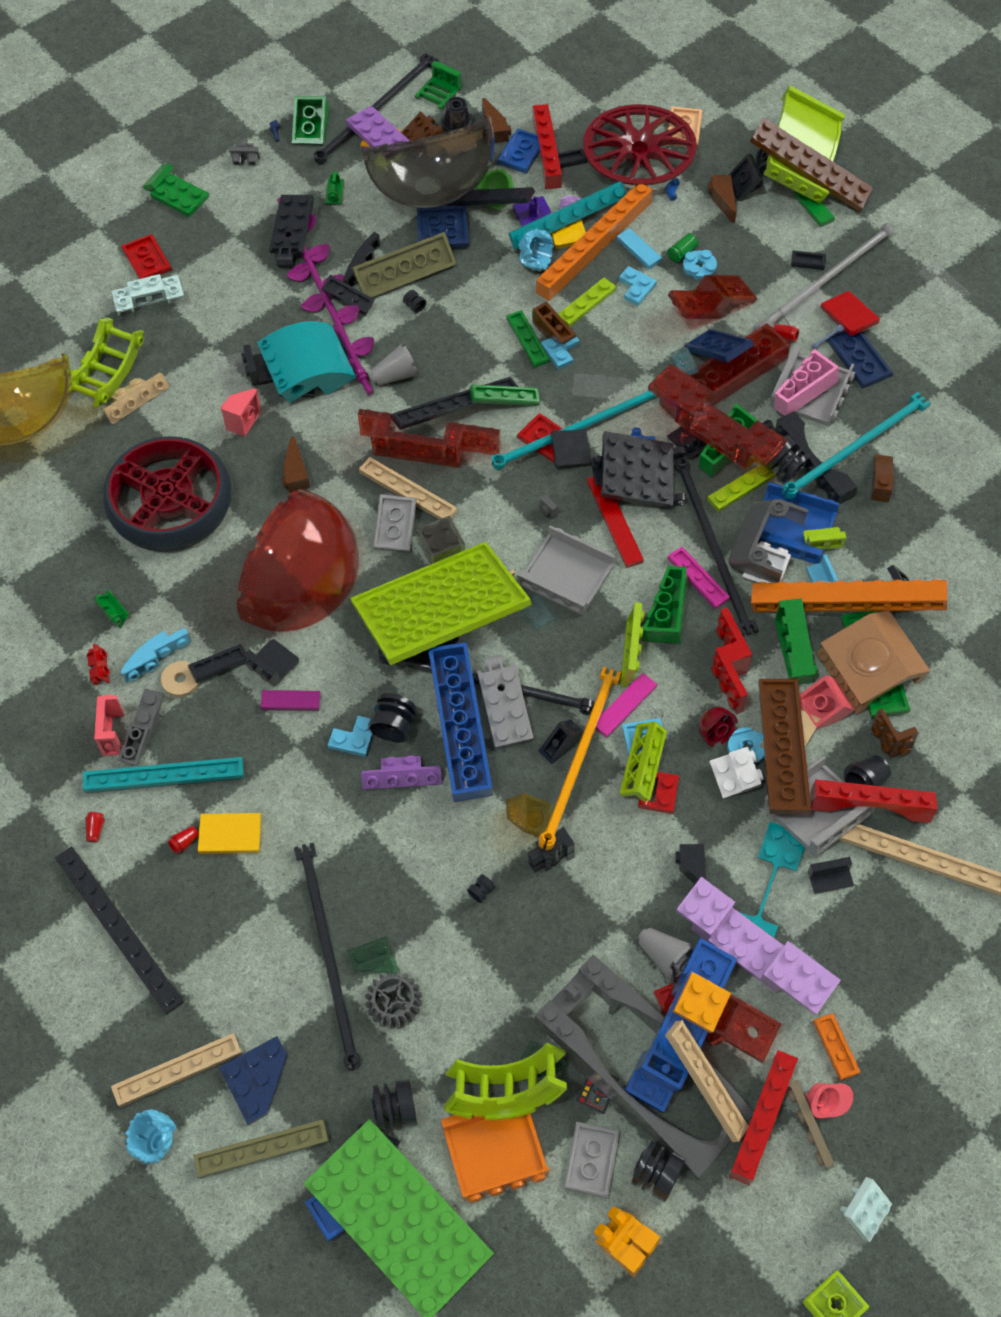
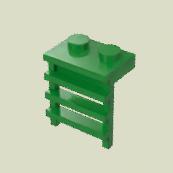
M434 61L431 64L432 77L415 94V98L422 97L439 105L438 109L441 110L445 108L446 101L456 96L458 90L462 89L461 72Z

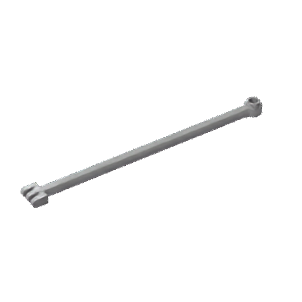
M889 223L881 225L879 233L765 320H760L753 326L754 331H763L771 328L773 323L882 239L894 233L893 226Z

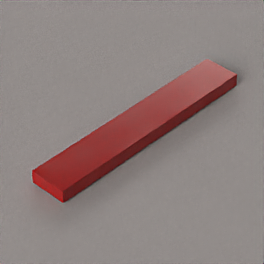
M593 476L587 478L586 482L625 567L629 568L644 563L642 554L616 499L601 497V486L595 485Z

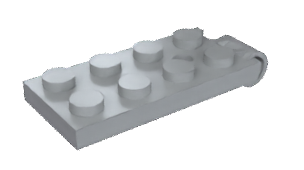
M503 654L484 658L487 671L481 673V670H478L477 673L495 749L534 740L515 662L511 663L512 666L506 667ZM503 685L505 687L504 691H499L497 689L498 686Z

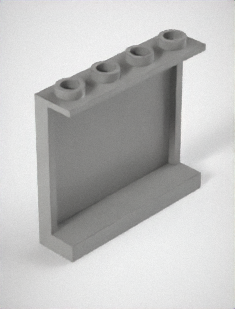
M794 345L772 393L770 407L774 408L777 390L787 379L793 376V372L799 369L802 362L808 358V356L800 354V346ZM851 364L849 370L839 367L838 382L795 411L799 417L826 426H830L832 420L836 421L839 413L837 408L842 407L844 401L842 396L843 394L847 395L850 387L848 382H852L855 372H853L854 364Z
M550 525L549 534L526 569L520 570L517 575V582L520 586L583 616L615 566L616 556L609 551L597 548L592 543L580 540L575 535H570L562 529Z
M825 756L819 760H814L807 768L809 792L815 779L843 782L825 765ZM767 794V796L765 797L764 810L769 813ZM850 807L832 812L811 810L810 814L770 815L815 857L872 815L875 807Z

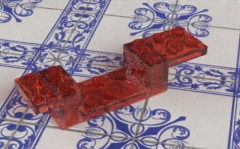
M672 364L668 365L648 385L650 392L676 408L675 422L746 470L755 461L764 467L787 442L786 438L758 420L748 429L711 405L714 391Z
M359 409L358 411L360 435L371 437L372 451L375 456L460 468L464 451L489 455L500 454L501 452L500 429L447 422L444 437L439 439L437 437L396 432L395 423L391 419L392 413L372 411L370 409Z

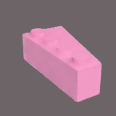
M814 349L811 355L802 362L801 367L793 372V376L787 379L777 390L774 408L784 416L797 411L838 382L839 366Z

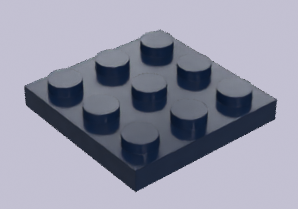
M466 205L417 208L418 242L445 232L450 248L469 247Z

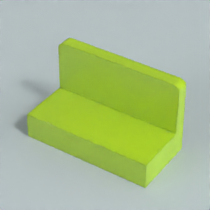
M839 527L803 532L806 545L822 550L843 548L846 541L845 531L840 532Z

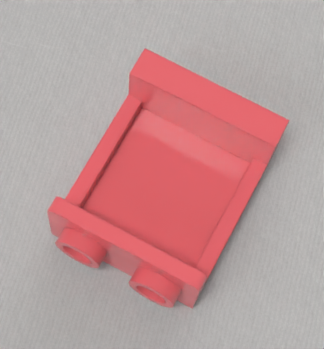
M110 694L97 697L94 739L102 756L120 755L122 749L116 732L112 731L113 717H124V710L118 697Z

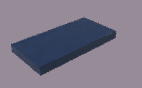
M713 329L705 331L684 345L685 350L723 362L731 361L754 346L751 339Z
M843 329L842 332H837L826 340L848 370L851 364H854V378L862 389L892 377L893 372L862 332L850 336Z

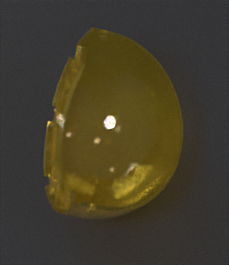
M62 353L61 358L50 359L49 363L45 362L37 367L0 373V447L17 445L32 440L46 432L61 417L68 405L72 390V374L68 355Z

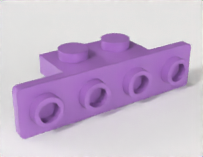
M421 756L381 759V770L361 772L362 788L364 790L442 784L441 767H421Z

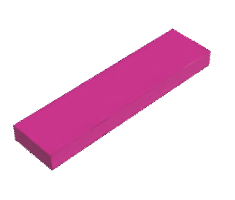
M683 547L668 555L667 559L674 566L687 567L688 581L715 610L730 600V596Z
M642 673L600 715L595 729L608 738L657 688V683Z

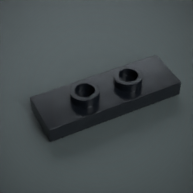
M239 644L188 665V669L195 682L198 683L245 664V651L242 645Z

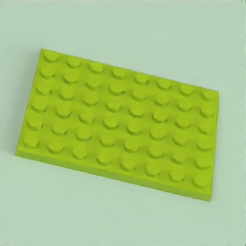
M486 541L350 598L352 605L390 665L399 663L404 659L532 605L529 596Z

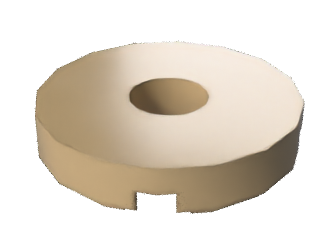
M177 661L164 669L161 675V683L168 695L186 697L187 694L196 691L200 682H195L188 669V665L191 663ZM179 676L186 677L181 683L175 681Z

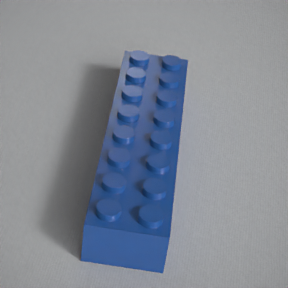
M467 642L428 649L453 802L493 796Z

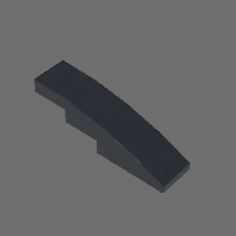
M373 232L355 253L343 278L344 283L353 287L357 281L352 267L375 259L374 251L380 246V236L378 233Z

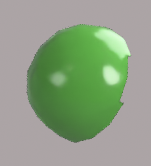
M497 168L482 175L475 189L514 188V182L510 174L503 169ZM508 204L486 206L498 211L505 208Z

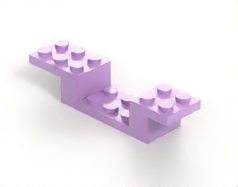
M701 877L676 909V912L693 924L691 927L692 931L707 942L737 958L736 964L772 991L777 993L779 989L812 1014L816 1015L841 980L789 941L782 945L733 908L735 901Z

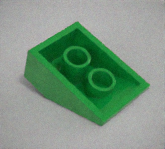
M294 96L292 144L324 145L329 119V102L326 96Z

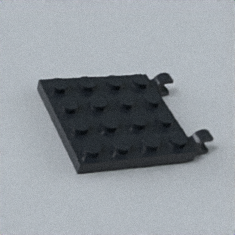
M604 431L602 435L601 497L669 509L673 505L683 506V501L686 502V494H673V458H684V455L687 454V448H673V443Z

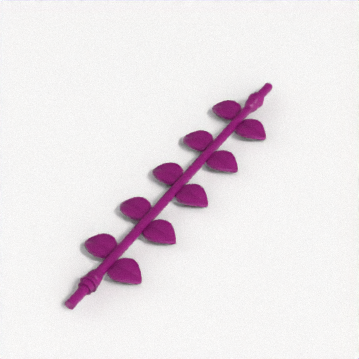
M311 214L308 232L314 227L316 221L314 214ZM321 244L312 247L309 251L304 246L302 256L306 263L295 266L287 276L293 281L304 282L311 273L320 294H314L307 298L301 307L307 312L317 313L322 310L325 303L334 325L332 326L337 337L340 335L349 355L347 358L352 369L355 368L356 379L363 385L366 394L370 396L373 394V390L369 384V374L361 366L356 355H368L372 351L374 338L363 337L357 339L351 345L341 323L352 324L357 319L359 307L357 305L346 306L336 313L328 294L321 291L327 278L322 282L313 262L320 263L327 259L330 246L329 244ZM343 274L332 275L343 281Z

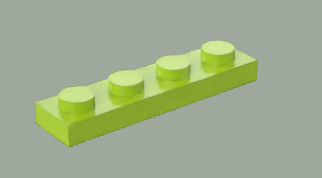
M604 277L558 313V315L571 327L614 293L616 286Z
M760 464L709 495L707 501L717 512H720L774 479L776 474L763 464Z

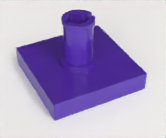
M533 196L529 203L513 205V211L521 226L552 213L543 196Z

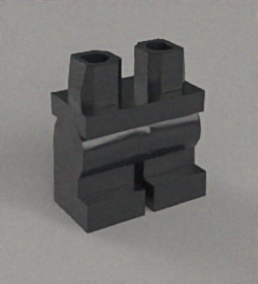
M564 827L556 831V841L552 849L546 850L547 841L551 839L545 838L546 842L543 849L539 846L538 841H536L535 849L527 853L529 857L528 863L534 872L543 867L547 872L551 869V866L558 864L563 857L567 861L575 858V843Z

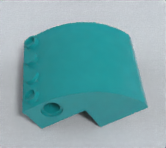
M317 321L295 323L278 329L257 342L278 393L289 403L317 386L326 395H329L356 378L336 332L330 324Z

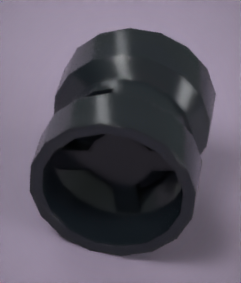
M413 289L409 290L403 297V303L411 307L414 313L422 311L427 303Z
M480 874L476 879V883L471 884L467 888V892L477 902L482 903L486 899V895L491 893L496 887L488 877Z

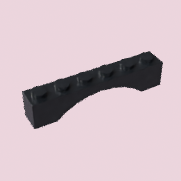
M793 411L777 419L775 430L778 437L783 439L788 435L796 442L792 450L793 452L800 448L803 449V452L799 455L800 458L806 453L810 455L805 464L808 473L823 462L809 448L805 438V423ZM832 468L815 479L817 485L827 493L828 499L840 504L855 497L858 488L847 474Z

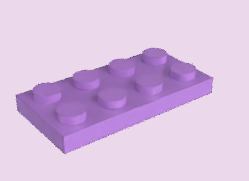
M372 106L346 119V125L384 160L410 146V140Z

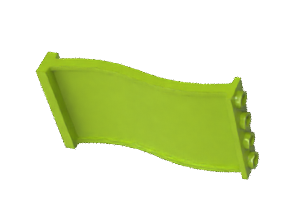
M790 85L781 97L783 105L777 126L833 161L839 144L842 121L845 114ZM768 155L767 168L763 175L819 204L829 194L828 190L816 185L773 156Z

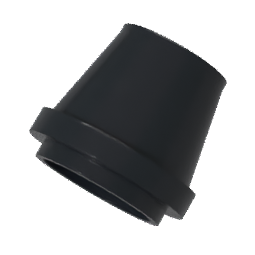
M461 97L449 98L445 103L444 114L441 117V127L444 131L451 133L472 126L473 118L469 113L466 100Z
M873 755L860 762H852L844 770L845 783L882 786L891 776L889 764L878 755Z

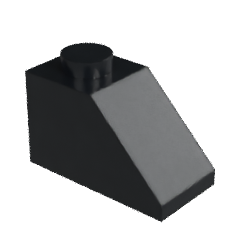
M572 720L561 721L538 751L553 764L577 744L583 735V731Z
M680 844L679 850L675 851V864H679V871L693 884H696L701 877L706 880L704 844Z

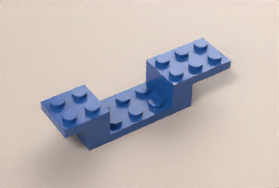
M702 938L697 940L671 993L674 999L650 1048L642 1052L624 1089L628 1094L661 1113L665 1111L673 1092L681 1090L689 1073L665 1036L676 1021L683 1020L699 1048H701L708 1033L706 1030L673 1013L676 1002L691 972L724 988L737 958Z

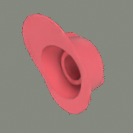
M816 1083L810 1088L809 1092L804 1093L812 1114L816 1118L841 1116L849 1110L853 1102L852 1089L848 1085L841 1083Z

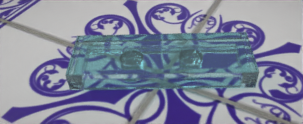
M687 347L671 353L682 378L699 372Z

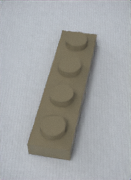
M798 1080L790 1082V1090L787 1091L791 1102H796L799 1110L796 1113L801 1124L805 1123L808 1131L805 1133L810 1145L815 1144L818 1152L814 1154L819 1166L824 1165L825 1170L834 1168L832 1157Z

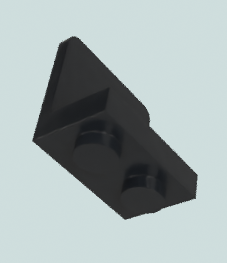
M250 344L244 345V353H241L243 363H247L245 367L246 376L251 378L252 386L273 381L262 354L252 355Z
M271 639L257 654L251 650L244 654L245 665L274 687L299 663V658L275 639Z

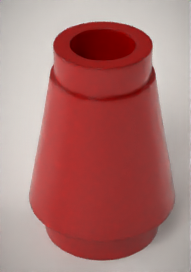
M775 324L772 334L791 343L797 341L800 330L792 325Z
M99 812L87 813V817H85L87 842L98 843L105 822L104 814Z
M191 826L170 836L171 839L168 840V844L176 854L184 852L196 837L199 836V833L194 826Z

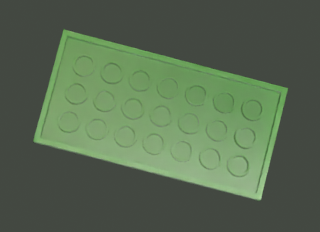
M370 1119L303 1183L423 1317H433L494 1254Z

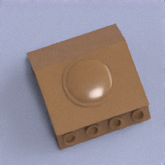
M890 611L868 614L821 642L822 647L816 653L830 676L837 679L854 707L856 715L861 714L880 695L909 679H912L914 684L920 683L930 672V669Z

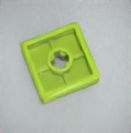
M838 1270L803 1301V1304L814 1317H860L869 1309V1305ZM831 1299L834 1302L838 1300L841 1303L838 1306L840 1310L831 1307Z

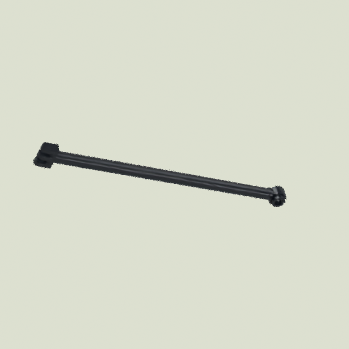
M424 53L420 57V63L376 101L372 107L377 111L380 110L427 67L432 68L431 64L434 61L438 62V59ZM347 127L326 147L314 152V161L320 165L324 164L327 161V156L353 134L354 131Z
M683 457L679 458L675 462V470L682 477L740 622L737 623V626L742 636H744L743 629H745L747 635H750L751 627L754 633H758L755 619L749 620L703 508L689 473V461Z
M379 649V662L382 664L390 665L382 651ZM407 658L399 663H395L432 673L429 662ZM472 673L474 683L480 684L478 674ZM500 685L497 689L504 690L505 687ZM521 685L523 695L579 708V712L583 715H590L595 703L588 698H574Z
M314 842L310 843L311 851H307L306 844L302 845L303 853H300L298 846L294 847L297 861L302 860L345 1051L344 1065L348 1070L353 1071L352 1063H349L348 1059L350 1057L356 1058L354 1062L356 1070L361 1065V1059L355 1051L312 860V857H317Z

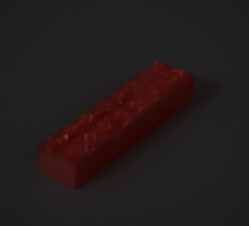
M766 323L744 337L753 340L754 346L729 362L711 358L661 390L659 404L680 425H683L787 359L790 344Z

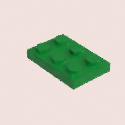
M171 173L150 193L151 198L187 217H190L209 198L208 192Z

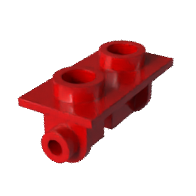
M95 643L93 648L87 652L88 666L91 668L89 669L90 682L93 685L100 684L102 680L110 683L107 652Z

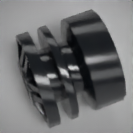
M788 435L761 462L770 471L775 467H779L780 469L775 476L779 477L784 472L785 475L781 479V482L784 484L794 478L804 468L810 457L808 453L801 458L799 457L803 452L802 448L793 452L792 450L796 442Z
M392 693L380 694L374 707L375 712L371 715L368 723V730L376 737L394 743L405 742L411 729L410 724L413 722L417 712V707L409 699Z
M410 1079L396 1081L395 1092H390L388 1084L384 1083L385 1094H380L379 1085H373L372 1106L374 1118L381 1132L386 1131L385 1121L388 1120L390 1121L391 1130H395V1119L400 1118L403 1128L418 1125Z
M651 1141L650 1145L643 1150L636 1163L631 1184L637 1186L641 1178L645 1179L641 1190L644 1191L652 1183L654 1184L652 1196L666 1202L686 1159L673 1152L665 1160L663 1158L665 1147L662 1146L656 1155L653 1152L657 1143Z

